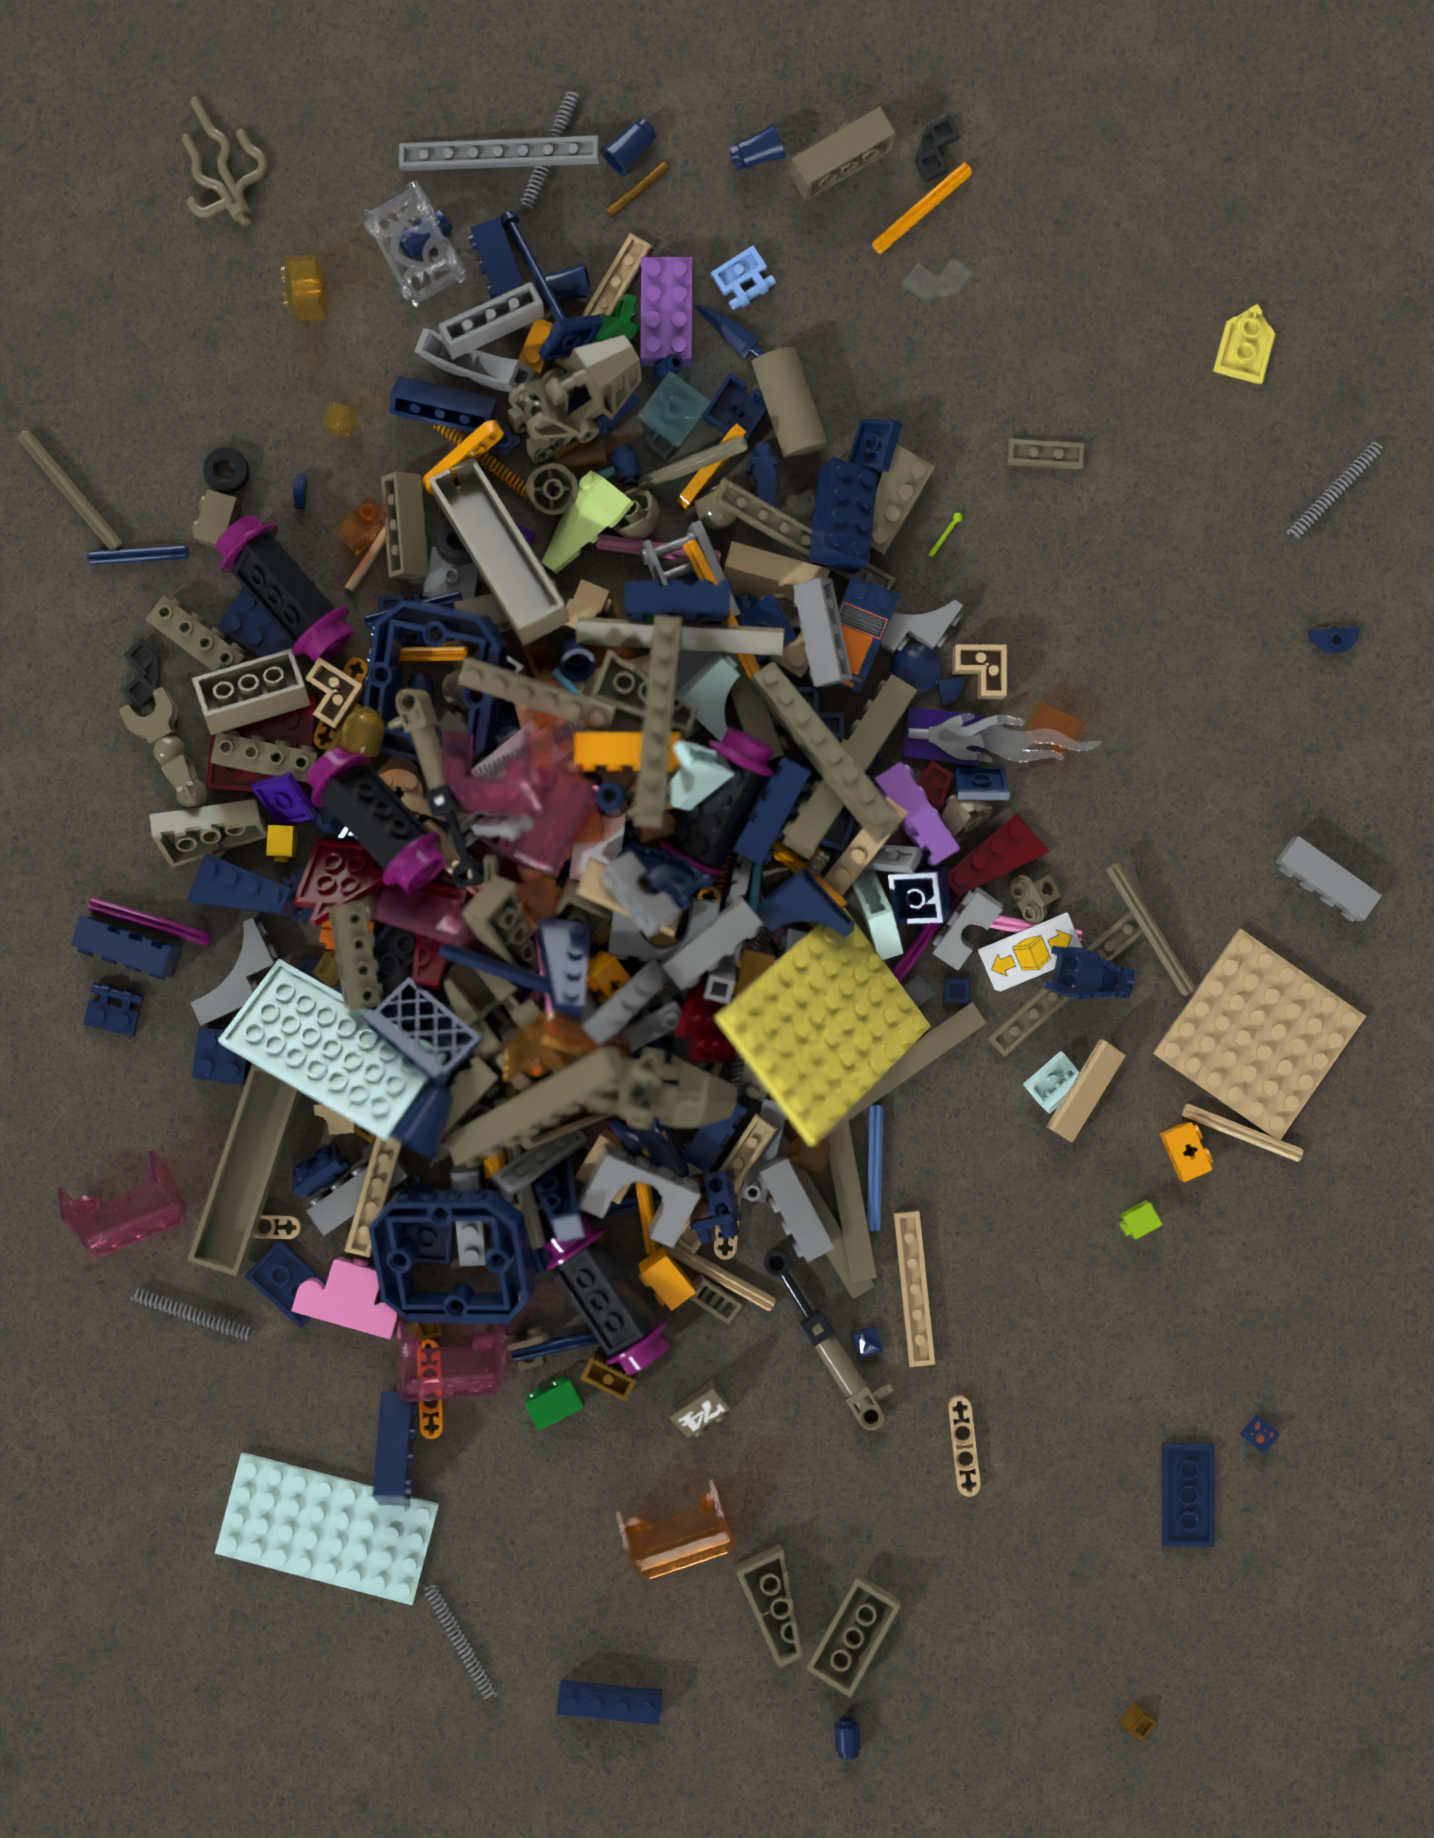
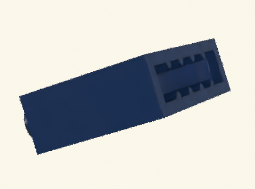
M804 867L759 902L755 910L756 916L763 923L762 926H767L771 931L795 921H813L835 929L846 938L853 932L855 924L849 915Z

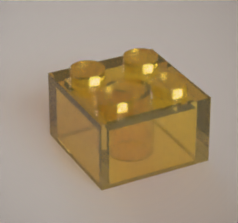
M312 254L284 257V266L280 267L282 281L286 282V291H283L282 295L284 306L288 307L289 314L293 315L297 322L327 320L323 269L316 256Z

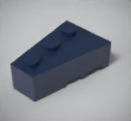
M736 1100V1105L730 1118L700 1127H693L697 1132L692 1139L687 1137L680 1151L684 1152L682 1155L683 1160L708 1174L728 1139L734 1133L742 1116L747 1112V1106Z

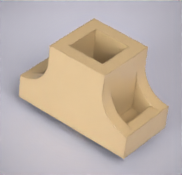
M324 1104L314 1105V1114L323 1117L327 1121L329 1135L354 1133L358 1124Z

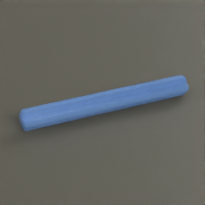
M872 1104L869 1107L866 1218L869 1231H879L881 1224L884 1107L881 1104Z

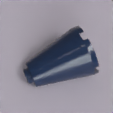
M430 1085L402 1117L391 1132L390 1137L435 1159L439 1153L453 1101V1096L449 1095L451 1089L445 1086L439 1088L437 1085L435 1087Z

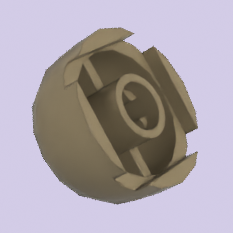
M547 463L538 466L530 473L526 481L525 490L527 499L535 509L545 514L557 515L566 512L572 502H575L578 485L576 477L567 467L561 464Z
M633 488L623 494L632 500L634 504L613 528L626 539L640 540L649 536L657 528L661 513L656 499L648 490L643 491L641 488Z
M953 794L945 801L946 807L942 813V822L951 832L955 841L960 842L969 837L965 834L966 832L972 830L975 826H977L978 830L992 814L990 810L992 806L986 800H958L957 794Z

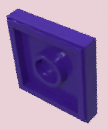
M292 773L255 780L251 785L276 825L281 826L311 820L318 814Z

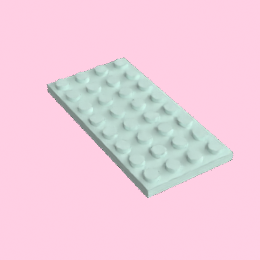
M280 959L277 960L218 1039L221 1045L387 1142L393 1129L430 1082L429 1078L367 1026L363 1015L368 1011L367 1008L349 1011L344 1007L342 994ZM402 1029V1032H403V1033H405V1034H406V1033H409V1032L405 1031L404 1029ZM420 1039V1047L422 1049L434 1048V1046ZM445 1053L438 1054V1062L442 1065L447 1058Z
M242 1452L215 1554L413 1605L439 1504L410 1496V1506L379 1505L372 1496L373 1486Z

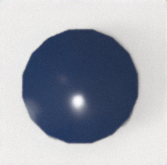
M921 644L907 645L901 651H898L892 660L891 666L892 674L916 688V694L932 689L940 679L942 669L940 659L935 651Z

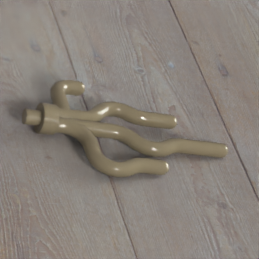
M192 97L190 103L204 130L211 138L220 143L221 152L218 157L217 167L225 185L203 174L202 158L199 150L189 134L182 135V142L192 159L191 171L193 177L200 185L217 191L221 197L220 200L206 207H201L194 197H189L187 205L194 215L202 218L210 217L227 209L233 221H239L242 227H247L251 224L248 217L251 210L244 199V190L247 186L265 176L269 164L267 156L262 150L251 143L243 129H238L236 136L247 154L258 161V167L256 170L244 175L236 183L227 166L231 154L229 139L223 132L214 127L200 99Z

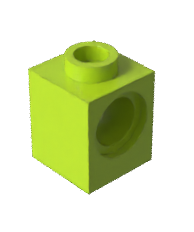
M1147 1200L1119 1214L1122 1219L1119 1222L1122 1231L1126 1236L1131 1235L1135 1240L1163 1225L1151 1203Z

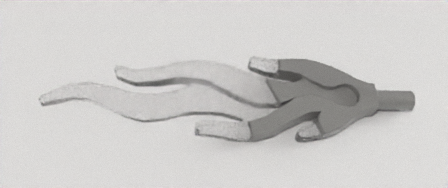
M973 713L954 716L937 726L929 727V729L909 728L908 738L929 739L928 742L936 744L955 758L961 760H980L989 763L993 762L992 757L981 752L971 751L966 747L971 745L979 746L1010 761L1029 762L1051 757L1064 760V756L1055 750H1029L1026 748L1032 744L1050 743L1074 751H1087L1102 743L1101 740L1078 742L1051 728L1032 731L1010 730L1001 725L1021 726L1025 725V721L1004 715L986 717L968 726H962L965 722L975 717Z

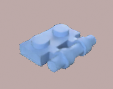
M751 246L711 272V277L724 296L732 291L736 295L734 299L728 302L733 311L740 306H747L750 304L751 299L759 294L764 295L769 292L770 287L776 284L772 275L764 280L761 277L760 273L767 270V266L754 246ZM752 279L755 285L744 292L741 286Z

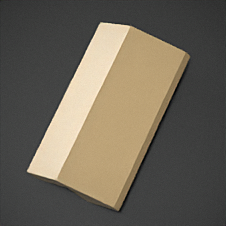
M732 541L723 573L726 579H730V590L733 597L750 593L751 597L756 596L758 603L761 600L760 597L769 594L784 593L794 599L793 586L817 578L828 579L830 569Z
M589 856L585 865V872L577 887V894L631 917L600 879L608 864ZM643 880L637 885L644 894L655 895ZM679 909V913L673 922L660 931L673 936L683 909Z
M1099 1040L1046 1127L1073 1143L1126 1055L1108 1042Z

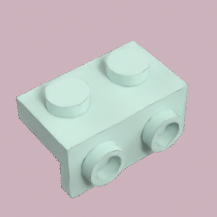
M1060 1051L1024 1082L1023 1085L1037 1103L1048 1113H1051L1058 1108L1079 1071L1068 1057Z

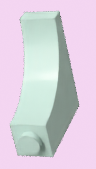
M717 652L675 694L698 708L696 719L719 741H722L727 730L724 713L726 698L730 688L740 674L736 669L738 666L737 662L729 654L724 657L720 652Z
M684 741L677 743L673 748L682 765L673 779L666 784L668 800L675 808L690 811L734 775L725 756L717 751Z
M866 869L858 875L852 886L872 945L881 960L903 954L893 911L875 870Z

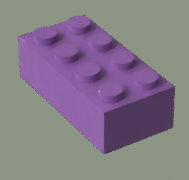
M641 257L642 366L655 365L654 363L664 360L669 354L678 355L682 359L683 366H692V257Z

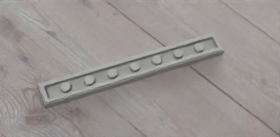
M598 135L399 143V169L401 171L600 164V138Z

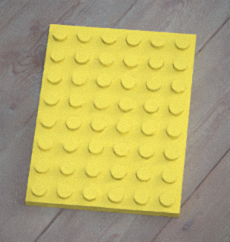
M844 907L843 910H844V911L849 915V917L853 920V918L851 917V915L848 913V911H847V910L845 909V907ZM856 922L853 932L846 938L835 929L818 923L715 1017L809 1145L817 1143L931 1027L886 963L881 960L875 948Z

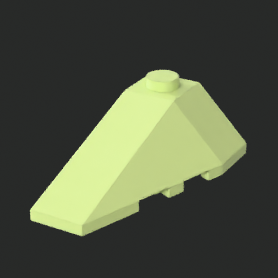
M590 470L580 480L577 499L563 513L541 563L557 574L580 555L581 548L590 541L592 543L596 542L599 539L597 534L607 526L610 528L614 527L634 504L632 500L605 478Z

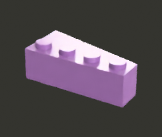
M899 762L872 780L884 799L887 797L891 798L908 812L900 822V825L914 847L921 848L924 854L922 857L926 865H935L959 850L960 847L951 832L941 821L942 818L934 807L932 808L928 802V796L921 786L918 787L913 780L915 776L911 768L907 764L903 765L902 762Z

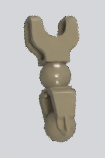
M162 686L155 689L153 696L156 707L154 712L146 717H140L137 711L130 707V705L120 708L119 711L127 729L140 738L147 739L149 744L154 746V757L161 764L162 772L176 789V798L180 806L184 809L206 806L209 797L208 789L200 781L194 763L186 756L185 744L176 732L175 727L179 719V709L170 693Z

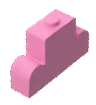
M341 1256L337 1257L332 1263L325 1287L321 1280L311 1277L306 1279L297 1290L291 1310L386 1339L392 1338L399 1316L397 1312L382 1300L377 1301L380 1289L375 1266L368 1265V1260L354 1257L353 1260Z

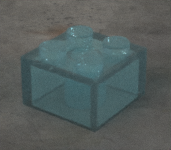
M669 371L637 418L678 448L711 401L673 372Z

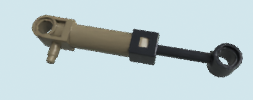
M403 689L396 697V707L400 716L390 721L388 727L395 729L403 726L405 733H410L429 789L425 794L432 816L446 817L460 860L452 870L454 883L462 888L480 886L485 882L484 864L470 859L455 812L464 809L465 804L458 783H453L436 733L435 726L439 724L431 698L424 690ZM413 697H414V699H415V705H414V707L412 706V699H413ZM469 869H470L471 874H472L471 879H469V877H468V870H469Z
M780 1248L769 1250L764 1257L765 1269L770 1275L781 1278L805 1317L800 1321V1326L808 1340L815 1347L841 1389L845 1400L859 1423L867 1430L878 1429L884 1422V1414L878 1401L894 1390L892 1385L882 1386L872 1393L837 1338L821 1309L815 1312L812 1311L788 1272L790 1270V1261L787 1253ZM772 1257H782L784 1260L783 1265L780 1268L771 1267L769 1261ZM873 1409L877 1411V1417L871 1421L864 1418L865 1412Z

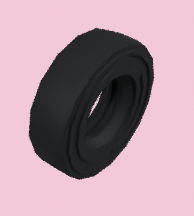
M222 447L215 449L208 454L204 461L203 473L205 480L211 488L220 493L229 494L237 492L244 487L249 478L250 469L248 462L242 453L234 448ZM230 461L235 465L236 472L231 479L224 480L219 478L217 467L220 463Z
M451 523L445 525L439 531L436 539L437 551L441 558L447 563L457 566L473 562L466 549L454 550L449 545L450 541L458 537Z
M412 965L399 970L381 985L383 997H380V1000L382 1002L408 977L413 980Z

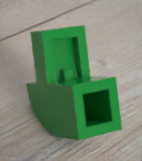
M629 294L619 296L615 317L603 313L597 314L601 316L604 323L593 342H600L625 335L629 341L636 334L639 324L630 322L631 319H634L637 311V304H635L636 296Z

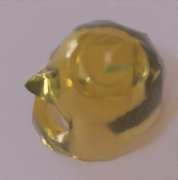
M371 707L357 708L344 721L337 744L355 753L377 757L385 737V723L381 716Z

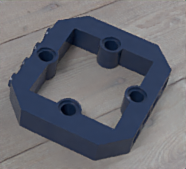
M405 600L375 621V625L372 628L371 639L373 642L372 649L367 658L369 670L368 676H366L364 681V690L366 691L364 701L361 704L363 708L360 714L362 715V725L381 753L419 761L411 734L405 733L404 727L395 729L388 727V723L391 721L395 687L402 677L399 660L404 628L423 631L425 642L432 647L447 646L452 644L455 638L480 643L478 661L502 669H506L509 646L488 615L416 600ZM439 627L443 632L441 640L437 636V629ZM384 668L388 672L387 680L382 675ZM467 686L464 688L463 699L471 707L466 741L441 736L439 725L435 726L448 768L454 770L465 768L493 748L501 701L500 697L482 692L483 699L480 701L477 698L476 689Z
M482 1188L473 1191H461L460 1189L412 1191L410 1189H403L394 1194L368 1226L381 1300L409 1323L508 1324L529 1301L536 1288L524 1213L497 1191H486ZM403 1222H432L436 1226L441 1227L447 1226L450 1222H491L494 1243L485 1256V1263L491 1271L499 1273L502 1292H474L471 1286L463 1283L456 1284L450 1292H415L411 1266L419 1255V1247L414 1240L405 1238Z

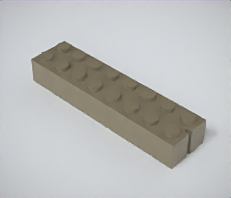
M474 456L453 466L459 483L457 487H455L449 469L429 478L434 497L523 645L569 623L570 620L564 602Z
M254 1063L251 1065L187 1260L233 1276H238L244 1271L302 1094L300 1090Z

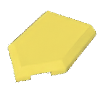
M1258 304L1226 322L1213 369L1214 372L1257 384L1263 383L1276 334L1272 327L1268 325Z

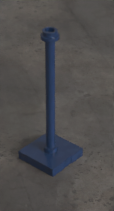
M513 211L505 212L500 217L503 229L509 230L556 319L550 334L538 353L542 361L568 358L571 356L574 348L592 344L604 322L600 315L566 318L517 225L519 217Z

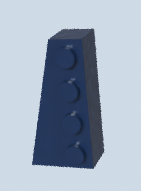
M572 1154L530 1183L558 1242L584 1237L582 1214L579 1208L578 1183L575 1178L576 1167Z

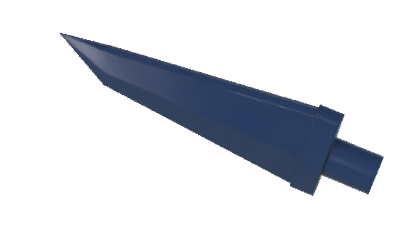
M694 305L744 359L749 354H752L755 358L765 354L757 346L761 338L756 334L754 335L710 306Z

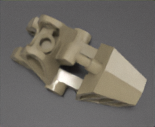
M625 335L574 348L568 360L573 367L572 370L564 374L561 368H554L548 371L542 379L522 383L509 394L508 401L512 408L508 410V421L515 433H522L526 430L529 433L530 438L527 439V452L534 463L545 461L569 443L573 437L577 436L581 443L595 438L599 433V429L593 420L603 413L612 420L642 381L640 359ZM585 384L592 399L568 415L566 413L568 412V398L574 393L575 386L579 387Z
M457 962L445 970L444 986L455 1015L480 1035L483 1040L472 1052L483 1063L487 1061L504 1071L521 1094L534 1087L525 1071L541 1057L555 1073L566 1065L556 1048L540 1043L542 1020L545 1015L531 997L523 1004H520L514 997V994L519 991L518 988L506 979ZM502 1003L508 1009L511 1015L510 1019L502 1011ZM487 1013L492 1017L494 1016L501 1024L498 1030L504 1040L503 1042L499 1041L483 1020Z
M643 1047L640 1060L621 1057L629 1078L620 1083L621 1086L618 1088L617 1098L607 1094H599L600 1098L598 1100L584 1103L583 1106L604 1113L622 1115L621 1117L629 1120L628 1125L642 1129H651L654 1117H660L659 1123L668 1126L700 1127L732 1116L736 1105L737 1086L672 1055L671 1063L666 1064L664 1063L666 1051ZM661 1079L678 1080V1086L682 1087V1091L680 1088L661 1083Z

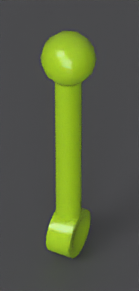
M961 513L953 515V521L928 554L933 558L957 522L962 521L963 516Z

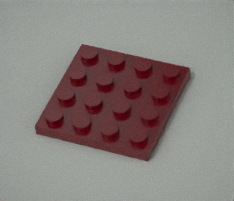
M308 695L309 706L230 730L240 732V737L250 739V735L266 738V743L275 744V740L291 743L290 747L300 749V745L313 747L316 716L313 714L317 709L318 696ZM216 734L210 736L207 789L255 793L251 787L255 780L273 777L211 763ZM298 782L308 797L310 784Z

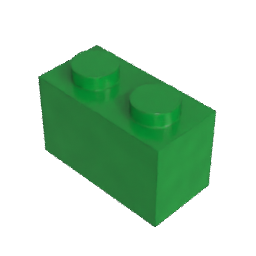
M564 1375L550 1382L551 1387L545 1390L539 1387L527 1394L529 1398L525 1400L524 1405L538 1431L584 1408L585 1402L572 1376L566 1379Z

